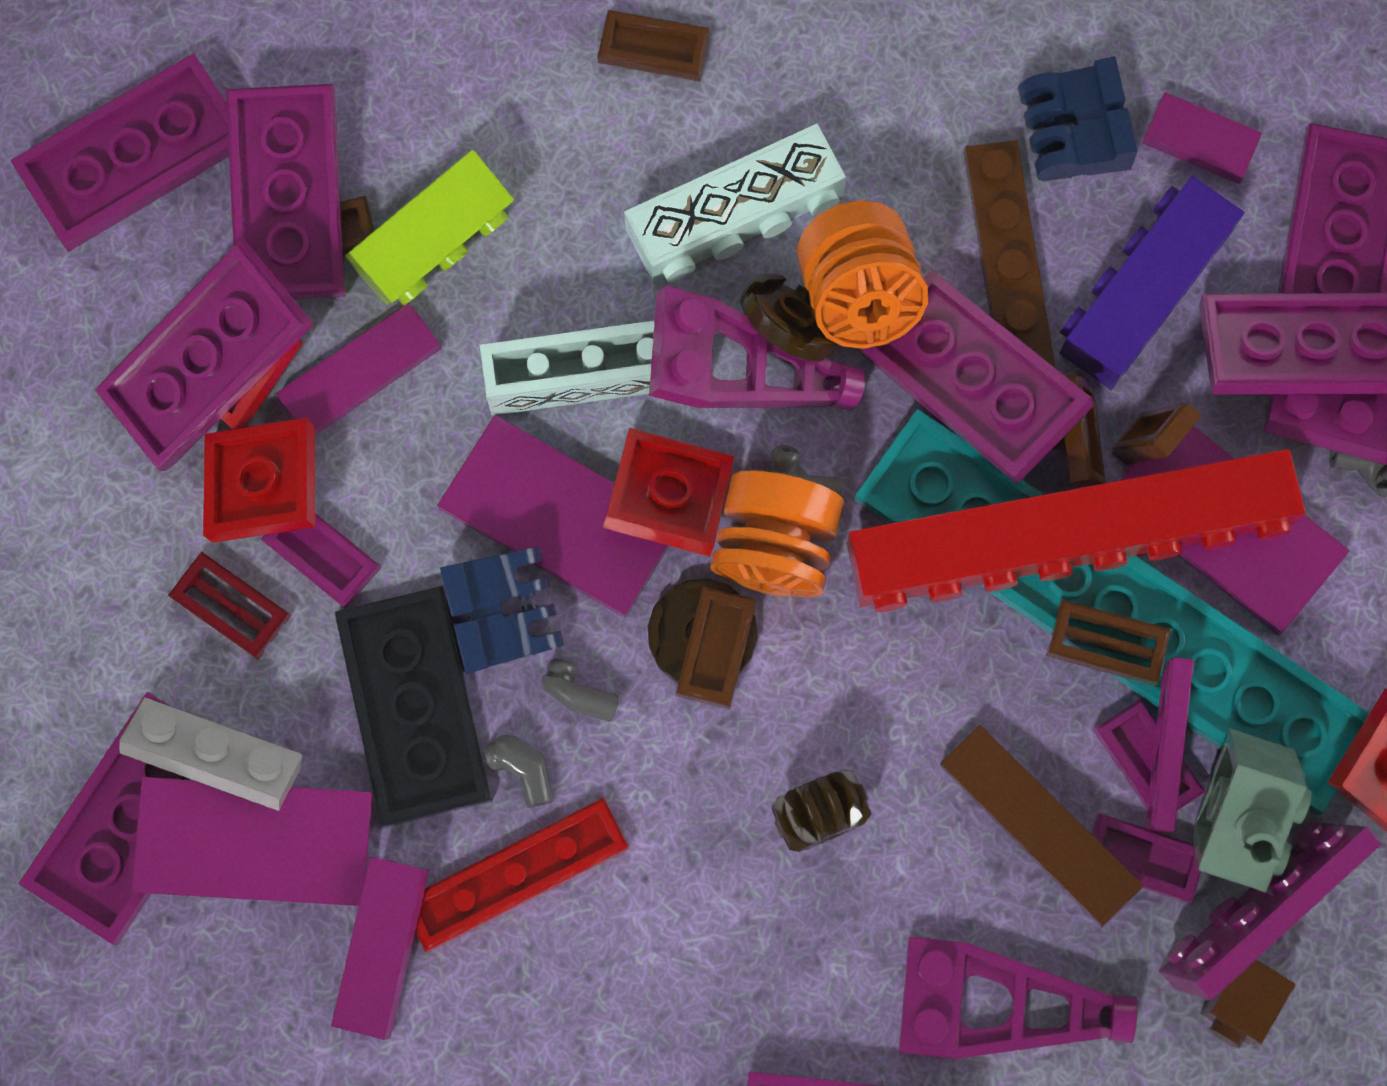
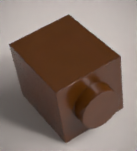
M1256 959L1212 1001L1208 1000L1200 1014L1213 1022L1209 1028L1212 1034L1236 1048H1240L1243 1041L1248 1045L1262 1044L1296 984Z

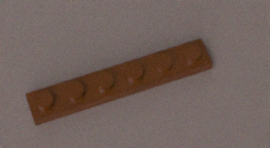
M1018 140L965 146L963 153L989 314L1055 368ZM1065 436L1051 450L1065 449Z

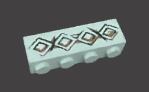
M817 123L624 211L625 229L652 282H657L663 278H666L667 282H675L690 275L696 269L695 264L713 255L716 260L729 258L744 247V241L762 233L764 238L774 237L792 225L791 219L810 212L812 216H818L838 205L840 202L839 197L844 194L846 176Z
M654 321L480 345L486 398L492 416L649 394Z

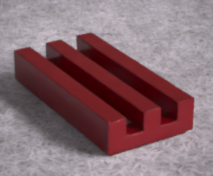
M202 551L168 594L175 602L257 660L265 652L264 649L278 635L277 632L282 625L286 624L291 617L286 610ZM204 569H207L272 615L271 619L267 624L263 623L198 576ZM193 586L255 630L259 635L252 642L187 596L186 592Z

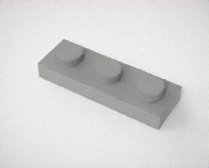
M148 698L143 699L119 740L120 753L277 811L280 810L302 767L303 754Z

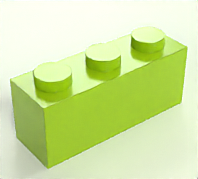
M472 149L344 257L386 306L392 304L396 299L405 306L428 287L423 277L434 267L439 265L445 272L469 252L463 243L479 230L485 238L509 218L503 209L512 203L514 199Z

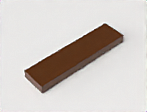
M981 725L969 734L940 763V766L1102 928L1143 889L1144 885Z

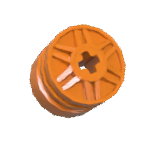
M863 200L838 204L819 214L803 230L797 244L798 265L805 287L809 291L810 304L814 310L817 326L827 339L843 347L865 349L885 345L905 335L921 320L928 305V286L921 273L920 264L914 256V247L906 225L895 210L879 202Z
M740 471L732 474L724 506V515L743 527H726L719 530L717 544L724 549L714 551L711 570L720 577L764 594L793 597H817L823 595L827 577L820 571L829 569L832 555L811 542L835 540L844 499L838 493L823 485L781 473Z

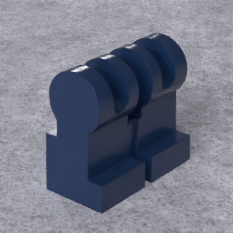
M1116 56L1095 60L1093 66L1063 73L1047 72L1037 74L1025 79L1018 85L1021 103L1024 105L1037 104L1024 113L1026 127L1029 129L1044 128L1030 136L1031 151L1036 154L1055 151L1035 161V170L1040 181L1132 169L1138 151L1128 108H1123L1126 99ZM1067 122H1073V124H1074L1075 126L1060 125V124L1067 123Z
M540 546L439 567L451 616L465 613L469 615L470 620L453 624L466 674L564 645L561 631L531 636L528 632V626L531 622L557 615L554 604L540 607L535 604H527L521 606L522 611L504 616L500 600L519 596L520 601L526 600L535 595L536 591L550 588L548 577L520 583L514 576L515 570L518 567L544 561Z

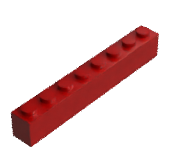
M1290 449L854 530L849 532L846 544L859 606L874 605L875 612H887L906 607L908 605V598L929 595L931 602H940L962 596V588L984 584V589L987 592L1008 589L1018 584L1017 578L1038 574L1040 581L1057 580L1072 575V567L1093 564L1095 571L1110 570L1126 565L1128 563L1127 557L1148 553L1150 561L1163 560L1180 555L1182 553L1181 547L1202 543L1204 550L1221 549L1237 543L1236 536L1257 533L1258 540L1274 539L1291 533L1290 526H1293L1306 514L1291 452Z

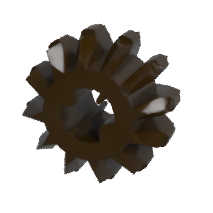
M849 770L835 771L804 783L777 797L772 805L775 817L774 823L780 837L784 838L789 850L797 852L824 844L855 830V828L864 825L872 813L867 802L869 798L862 783L859 784L854 772Z

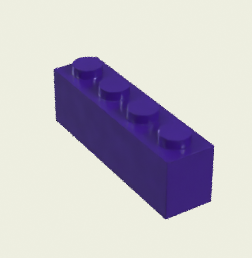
M1193 175L1180 191L1174 186L1168 189L1153 210V213L1159 216L1156 223L1149 231L1143 226L1138 228L1122 251L1129 257L1119 271L1111 266L1108 267L1091 291V293L1098 297L1087 312L1078 307L1060 331V334L1065 336L1066 340L1059 354L1111 391L1222 247L1245 214L1243 210Z

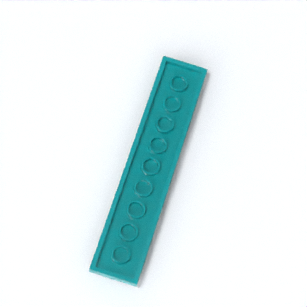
M917 409L856 493L854 501L888 524L1045 494L1023 479L1018 484L1014 483L962 438ZM1137 556L1127 557L1128 563L1126 565L1110 570L1095 571L1093 564L1072 567V575L1052 581H1040L1038 574L1017 578L1018 584L1016 586L989 592L1049 634L1052 633L1053 625L1057 618L1058 605L1061 600L1171 629L1163 664L1173 657L1194 660L1186 727L1220 750L1223 748L1229 729L1296 750L1301 770L1306 774V789L1311 791V801L1308 810L1317 816L1323 814L1336 794L1337 790L1327 782L1370 713ZM1069 617L1068 626L1154 649V640ZM1065 638L1063 641L1064 644L1070 647L1147 668L1150 665V662ZM1163 665L1159 682L1155 686L1110 674L1155 706H1159Z

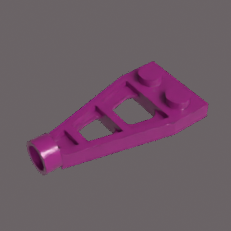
M667 285L657 292L649 396L696 408L833 406L850 411L859 404L865 387V376L861 369L832 362L828 359L823 361H807L792 356L763 337L750 323L747 315L715 298ZM714 334H722L741 344L746 349L745 379L720 380L711 374ZM767 353L795 365L794 389L773 387L765 384Z
M909 936L898 1053L960 1059L1108 1038L1109 1041L1133 1043L1137 1027L1136 996L1118 994L1108 995L969 943ZM981 976L1000 983L1007 988L1012 997L1011 1015L1004 1024L997 1027L970 1029L962 1023L960 1018L963 983L967 978ZM1035 989L1064 997L1069 1004L1067 1023L1061 1028L1032 1029L1027 1027L1024 1023L1026 993L1029 990ZM1105 1006H1109L1107 1028L1102 1026L1099 1021V1012Z

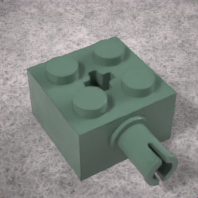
M1229 729L1192 829L1198 870L1263 892L1267 891L1273 874L1277 876L1283 874L1291 851V843L1286 842L1293 822L1301 824L1305 819L1311 801V791L1306 789V774L1301 770L1296 750Z

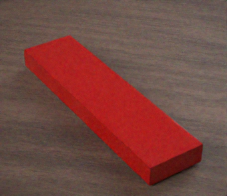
M604 797L425 888L415 930L424 951L428 953L628 850L629 847Z

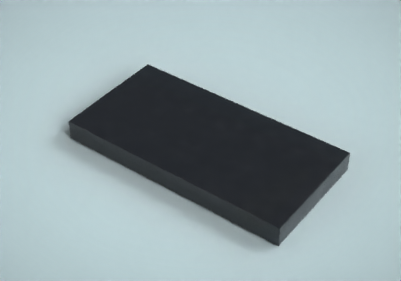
M443 586L335 611L381 827L386 828L492 802Z

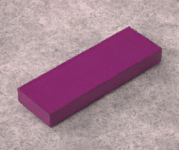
M408 303L275 394L293 420L308 418L315 425V435H317L441 350V346L412 305Z
M1173 657L1163 664L1145 819L1147 830L1175 832L1194 660Z
M370 857L331 1027L382 1040L391 1039L429 869L380 857Z

